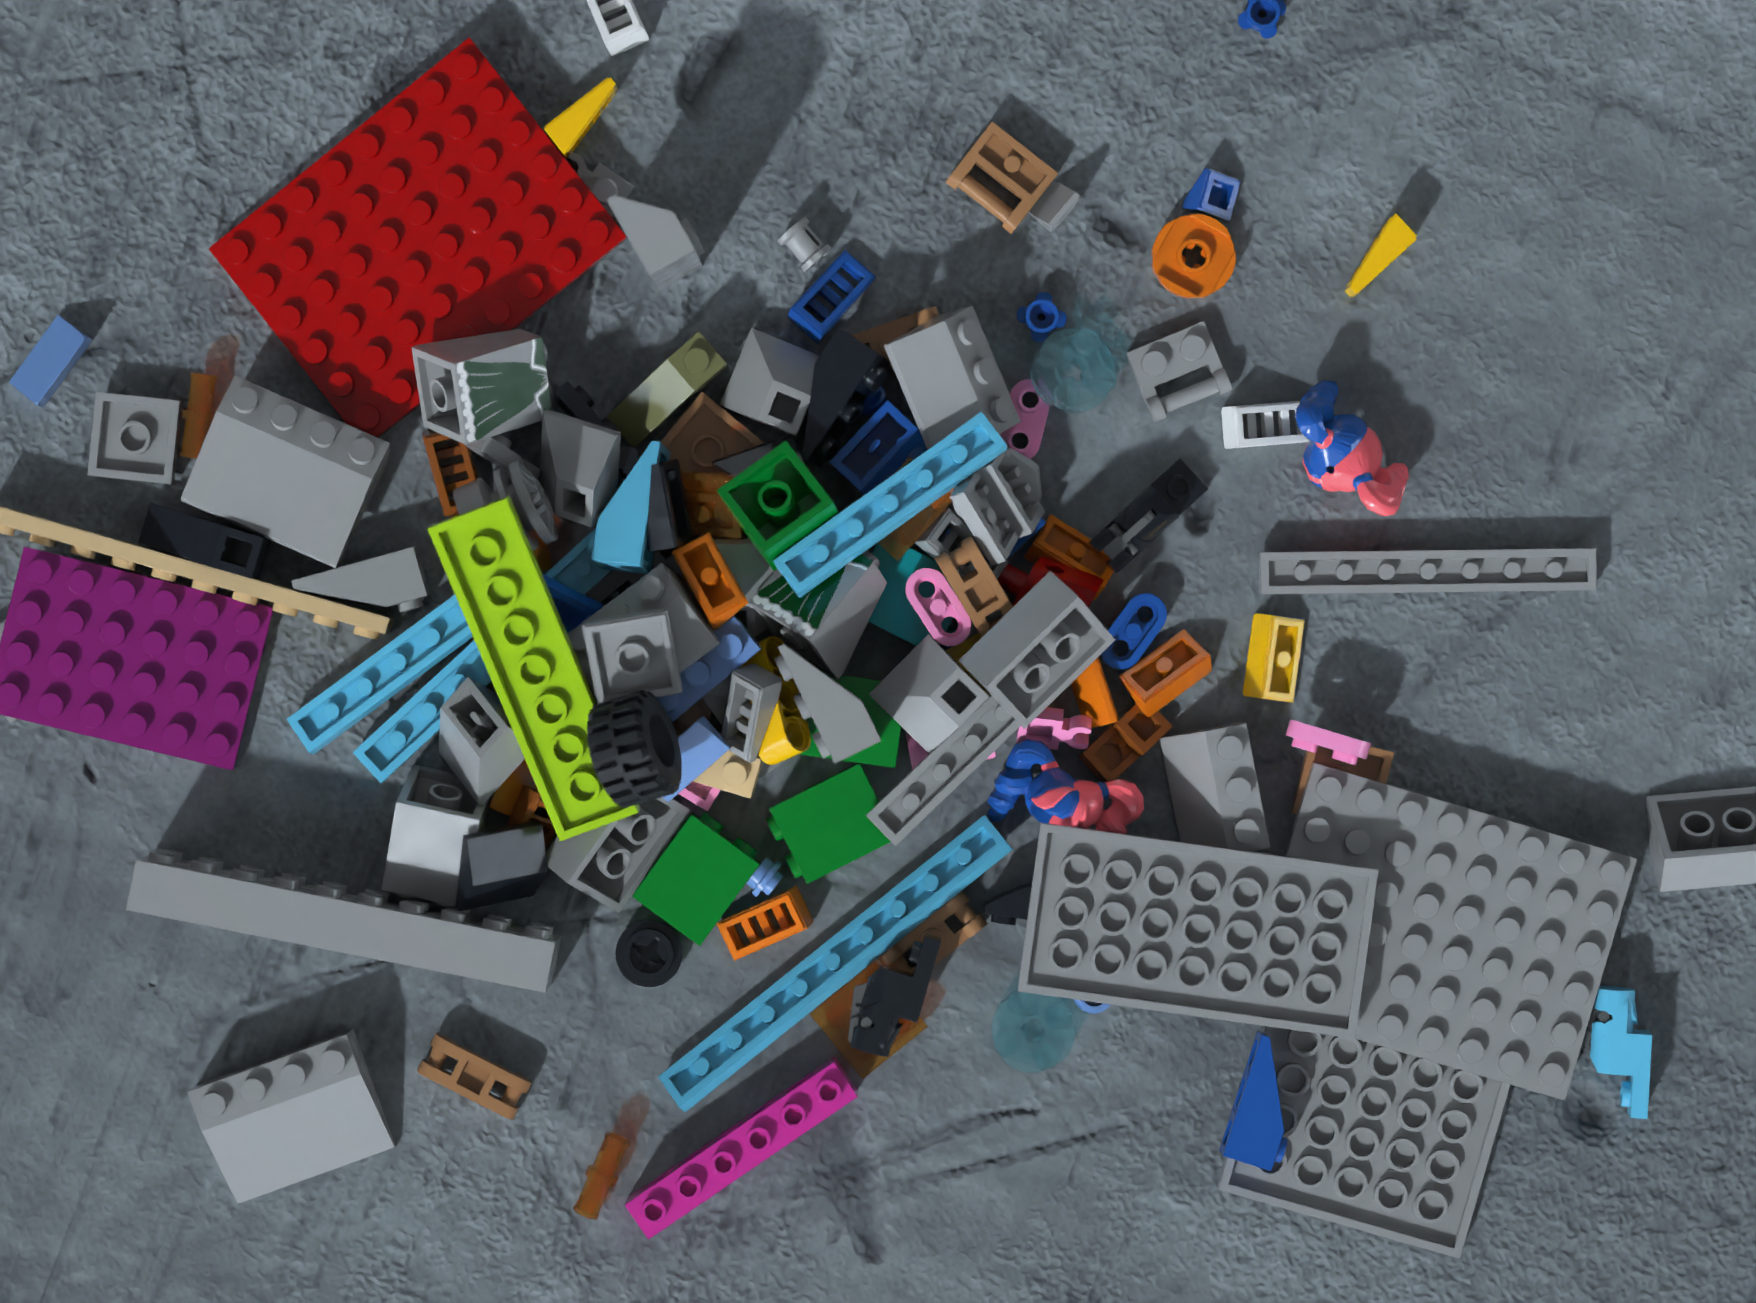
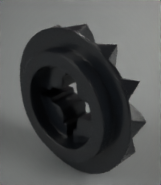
M649 919L632 924L622 933L616 945L615 956L618 968L627 980L642 987H656L668 982L677 973L681 965L683 951L679 936L667 924ZM656 937L659 938L656 952L666 963L660 960L658 962L651 960L648 965L645 964L643 969H640V960L643 954L638 951V948L633 943L647 947L651 942H654Z

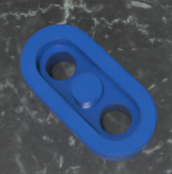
M1142 593L1135 595L1127 602L1108 628V632L1114 637L1115 641L1100 655L1108 666L1115 669H1127L1138 662L1166 622L1167 610L1160 598L1153 594ZM1142 606H1147L1152 611V618L1145 623L1137 618V611ZM1117 640L1125 641L1128 646V650L1123 656H1116L1113 653L1112 646Z

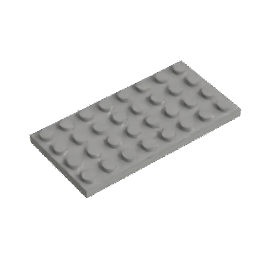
M1040 822L1017 991L1355 1039L1379 870Z

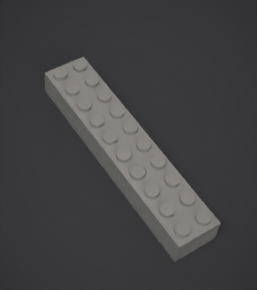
M158 849L157 852L150 851L148 856L135 860L126 910L544 993L553 983L562 935L553 933L554 927L551 925L529 922V925L525 927L511 925L512 918L488 914L487 917L479 919L470 917V909L459 911L455 906L446 907V909L441 911L429 909V901L416 898H405V901H400V903L388 901V893L364 889L363 893L352 894L347 893V885L323 881L322 885L305 884L306 877L295 874L282 873L281 876L271 878L264 876L265 869L240 865V868L226 869L223 868L224 861L214 858L199 857V860H191L190 862L182 860L183 853L168 849Z

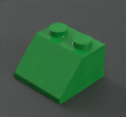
M787 441L717 489L718 494L773 571L777 569L773 560L839 514L832 499Z

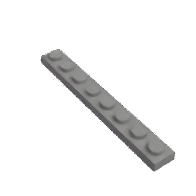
M1596 548L1259 552V594L1597 590Z

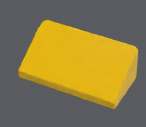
M1254 614L1243 685L1244 696L1294 703L1305 620Z

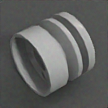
M521 459L509 464L511 478L502 468L494 471V482L497 490L495 492L491 490L482 478H478L453 490V497L459 514L509 495L532 551L539 548L537 534L546 544L558 539L553 509L547 494L539 480L533 476L528 466Z

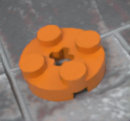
M1190 214L1168 222L1156 236L1151 251L1152 271L1157 276L1160 284L1170 293L1187 299L1205 298L1218 291L1231 277L1236 263L1234 244L1227 228L1218 220L1204 214ZM1197 245L1202 248L1200 256L1205 261L1202 266L1194 264L1190 268L1185 265L1186 257L1182 255V251L1184 248L1191 250Z

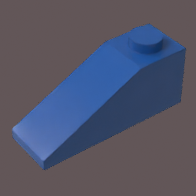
M1257 1030L1219 1151L1224 1157L1272 1171L1274 1162L1280 1163L1282 1161L1288 1139L1283 1137L1284 1126L1270 1037L1265 1032Z

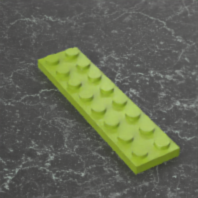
M508 495L430 525L427 528L559 841L637 814L640 810L639 804L623 808L612 801L594 770L588 748L587 721L589 711L597 703L510 496Z

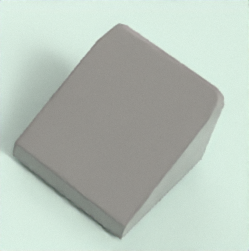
M1054 182L1030 210V214L1050 232L1055 231L1079 203L1080 195L1063 184Z

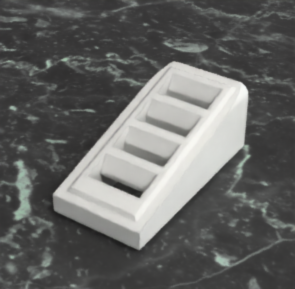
M586 0L611 56L618 55L649 40L633 0H611L600 6L597 2L601 0ZM623 9L628 11V13L606 22L604 19Z
M1300 401L1222 407L1225 449L1309 442L1310 440L1298 429L1297 423V435L1290 434L1289 410H1295L1296 413V408ZM1273 411H1277L1279 436L1274 435ZM1255 413H1260L1262 438H1257Z

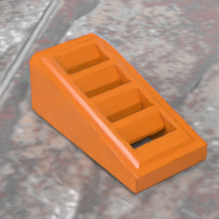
M795 885L730 915L716 924L735 961L808 929L813 923V918L799 888ZM782 903H786L794 920L793 923L790 922ZM772 909L780 926L778 930H775L768 916L767 910ZM753 916H756L765 936L761 938L751 920ZM741 922L750 941L749 944H743L735 924Z

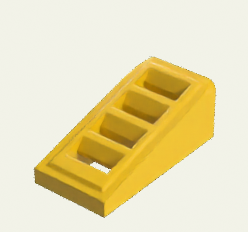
M611 77L604 79L544 126L545 132L565 158L571 152L573 153L615 96L618 88Z
M1396 213L1385 222L1347 283L1344 292L1349 297L1357 295L1417 240V235Z

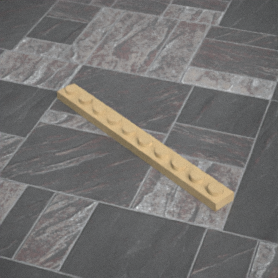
M0 506V533L14 536L15 529L31 533L30 542L54 548L56 541L71 545L70 553L95 559L96 552L112 556L111 565L135 571L137 564L152 568L151 576L175 582L177 575L193 579L192 588L213 594L216 593L217 587L234 591L232 595L234 600L256 605L258 598L274 602L273 611L297 617L298 610L314 614L313 622L332 628H337L339 621L355 626L353 633L363 637L378 640L379 633L391 634L395 618L263 580L250 579L189 559Z

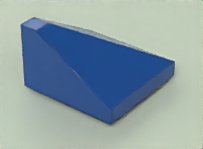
M1205 168L1185 198L1182 208L1230 221L1241 180Z

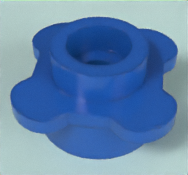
M1247 0L1248 5L1245 11L1238 16L1239 26L1244 30L1251 28L1258 31L1265 39L1274 37L1277 33L1276 24L1279 17L1286 12L1284 1ZM1259 11H1264L1266 13V16L1264 18H1260L1258 16Z
M1047 292L1038 293L1034 302L1027 307H1020L1016 314L1017 320L1020 323H1024L1031 331V339L1035 342H1044L1047 339L1048 333L1055 328H1062L1067 321L1066 314L1058 311L1057 307L1052 303V296ZM1043 313L1046 317L1045 320L1039 321L1037 318L1038 314Z

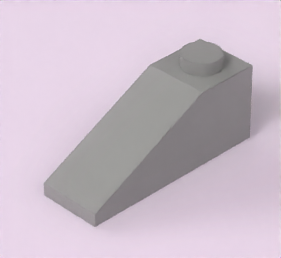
M418 547L406 548L291 581L293 589L385 607L397 605L399 613L424 606L422 598L432 596Z

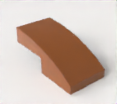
M1135 703L1078 757L1100 781L1116 780L1133 762L1144 755L1173 727L1159 711L1147 717Z

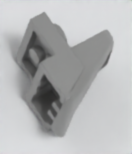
M1007 448L1006 451L934 501L931 506L935 511L937 509L950 508L967 524L974 536L977 547L980 551L984 552L991 565L1007 560L1018 538L1033 534L1045 512L1040 504L1042 492L1039 466L1016 450ZM957 537L954 541L955 545L958 546L962 539Z

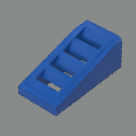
M844 250L790 308L787 317L809 338L819 344L876 280V276ZM841 268L859 283L855 288L838 274ZM830 281L847 295L844 300L827 286ZM818 294L835 308L832 313L815 299ZM808 307L824 322L821 324L805 309Z

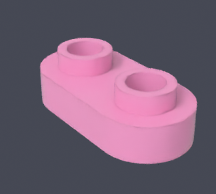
M1026 379L1018 382L1009 393L1021 422L999 435L1007 444V448L1014 449L1031 459L1040 448L1051 397L1043 383L1033 379ZM1027 392L1034 393L1037 396L1038 403L1033 408H1027L1022 403V396ZM1016 433L1024 434L1028 439L1027 446L1023 449L1015 448L1012 444L1013 435Z
M922 568L915 571L907 580L905 591L909 602L933 639L942 645L955 646L962 643L970 633L971 619L949 583L935 569ZM924 581L931 582L935 587L934 594L929 598L922 597L918 591L919 585ZM950 616L957 620L958 627L955 632L946 633L943 631L941 623L944 618Z
M1291 719L1286 732V736L1293 738L1291 744L1293 747L1316 753L1318 745L1334 750L1332 754L1333 759L1356 765L1358 757L1367 759L1371 743Z

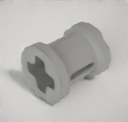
M806 216L795 223L777 240L781 246L786 245L802 263L801 268L804 272L810 270L832 250L829 244L824 245L808 226L810 221Z

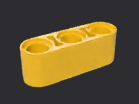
M770 636L758 642L763 649L741 667L757 664L783 679L777 704L758 752L762 761L769 765H775L807 751L811 744V736L807 719H803L793 698L800 691L793 678L788 681L784 680L774 659L781 655L778 647L785 643L779 637Z

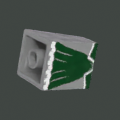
M515 329L411 347L423 426L467 445L542 421L543 412L547 409L552 411L553 391L548 382L545 363L548 354L541 336L522 329Z
M866 550L801 598L797 596L780 571L776 569L749 602L773 636L779 637L786 645L809 662L838 680L846 669L887 581L878 569L880 566L879 560Z

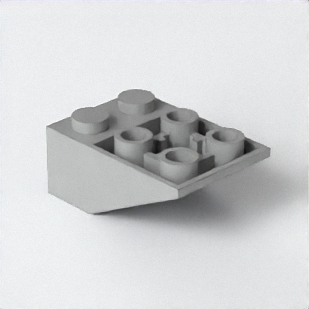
M783 644L778 647L781 655L774 658L784 680L788 681L793 678L800 691L793 698L803 719L806 720L812 717L819 730L812 734V737L823 759L831 755L834 763H837L881 741L860 698L788 645Z

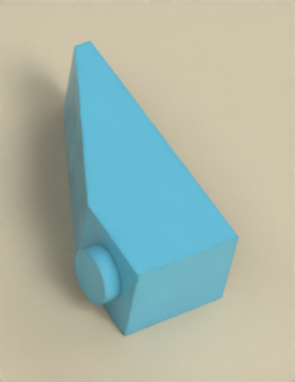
M651 441L599 516L596 531L590 533L588 553L591 556V561L602 570L648 574L652 570L654 551L648 552L647 550L651 465L670 460L671 454L660 441Z

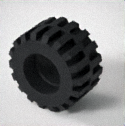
M641 690L592 706L587 721L589 753L596 775L612 801L619 804L620 807L626 808L677 792L682 778L681 751L671 719L659 700L651 692Z

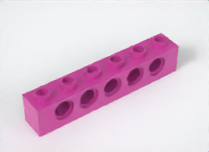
M833 1056L628 1196L625 1207L649 1240L857 1098V1088L835 1056Z

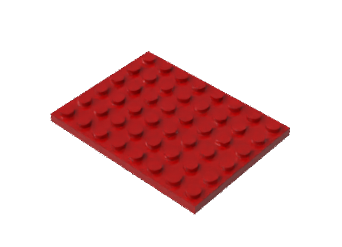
M467 38L213 244L209 250L346 424L380 438L420 406L411 347L432 342L514 330L628 237L471 38Z

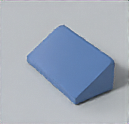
M57 315L9 383L33 403L44 407L93 339L66 319Z
M702 716L678 737L682 759V778L678 791L663 797L668 802L731 748L705 716Z

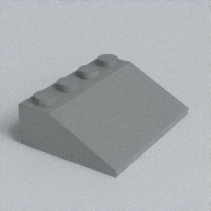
M234 376L214 415L182 493L181 501L337 568L389 463L390 443L238 376Z
M354 1029L206 1081L187 1091L200 1129L237 1204L396 1147Z

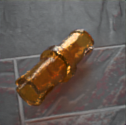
M191 372L187 409L182 410V418L186 420L180 456L197 459L215 415L212 411L218 376Z
M612 1132L605 1133V1138L593 1165H588L585 1171L587 1176L586 1182L573 1207L576 1213L593 1220L598 1219L599 1212L610 1187L616 1186L619 1179L616 1173L627 1148L631 1144L628 1139Z

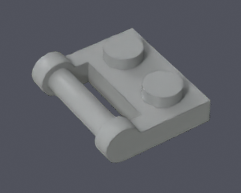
M1204 321L1125 354L1154 423L1165 419L1167 413L1215 393H1219L1221 396L1232 391L1230 380L1222 366ZM1202 367H1208L1211 375L1210 378L1164 397H1158L1154 387Z

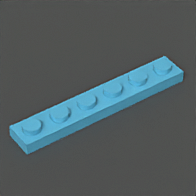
M980 412L773 560L775 566L797 596L801 598L1006 451L1007 444L985 415Z
M454 594L286 719L309 753L316 754L473 637L456 595Z

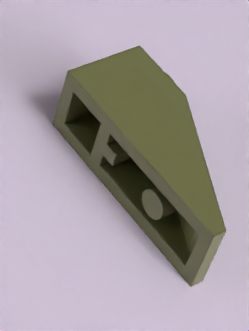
M698 332L666 359L606 417L616 426L626 441L635 448L728 368V365L704 336Z

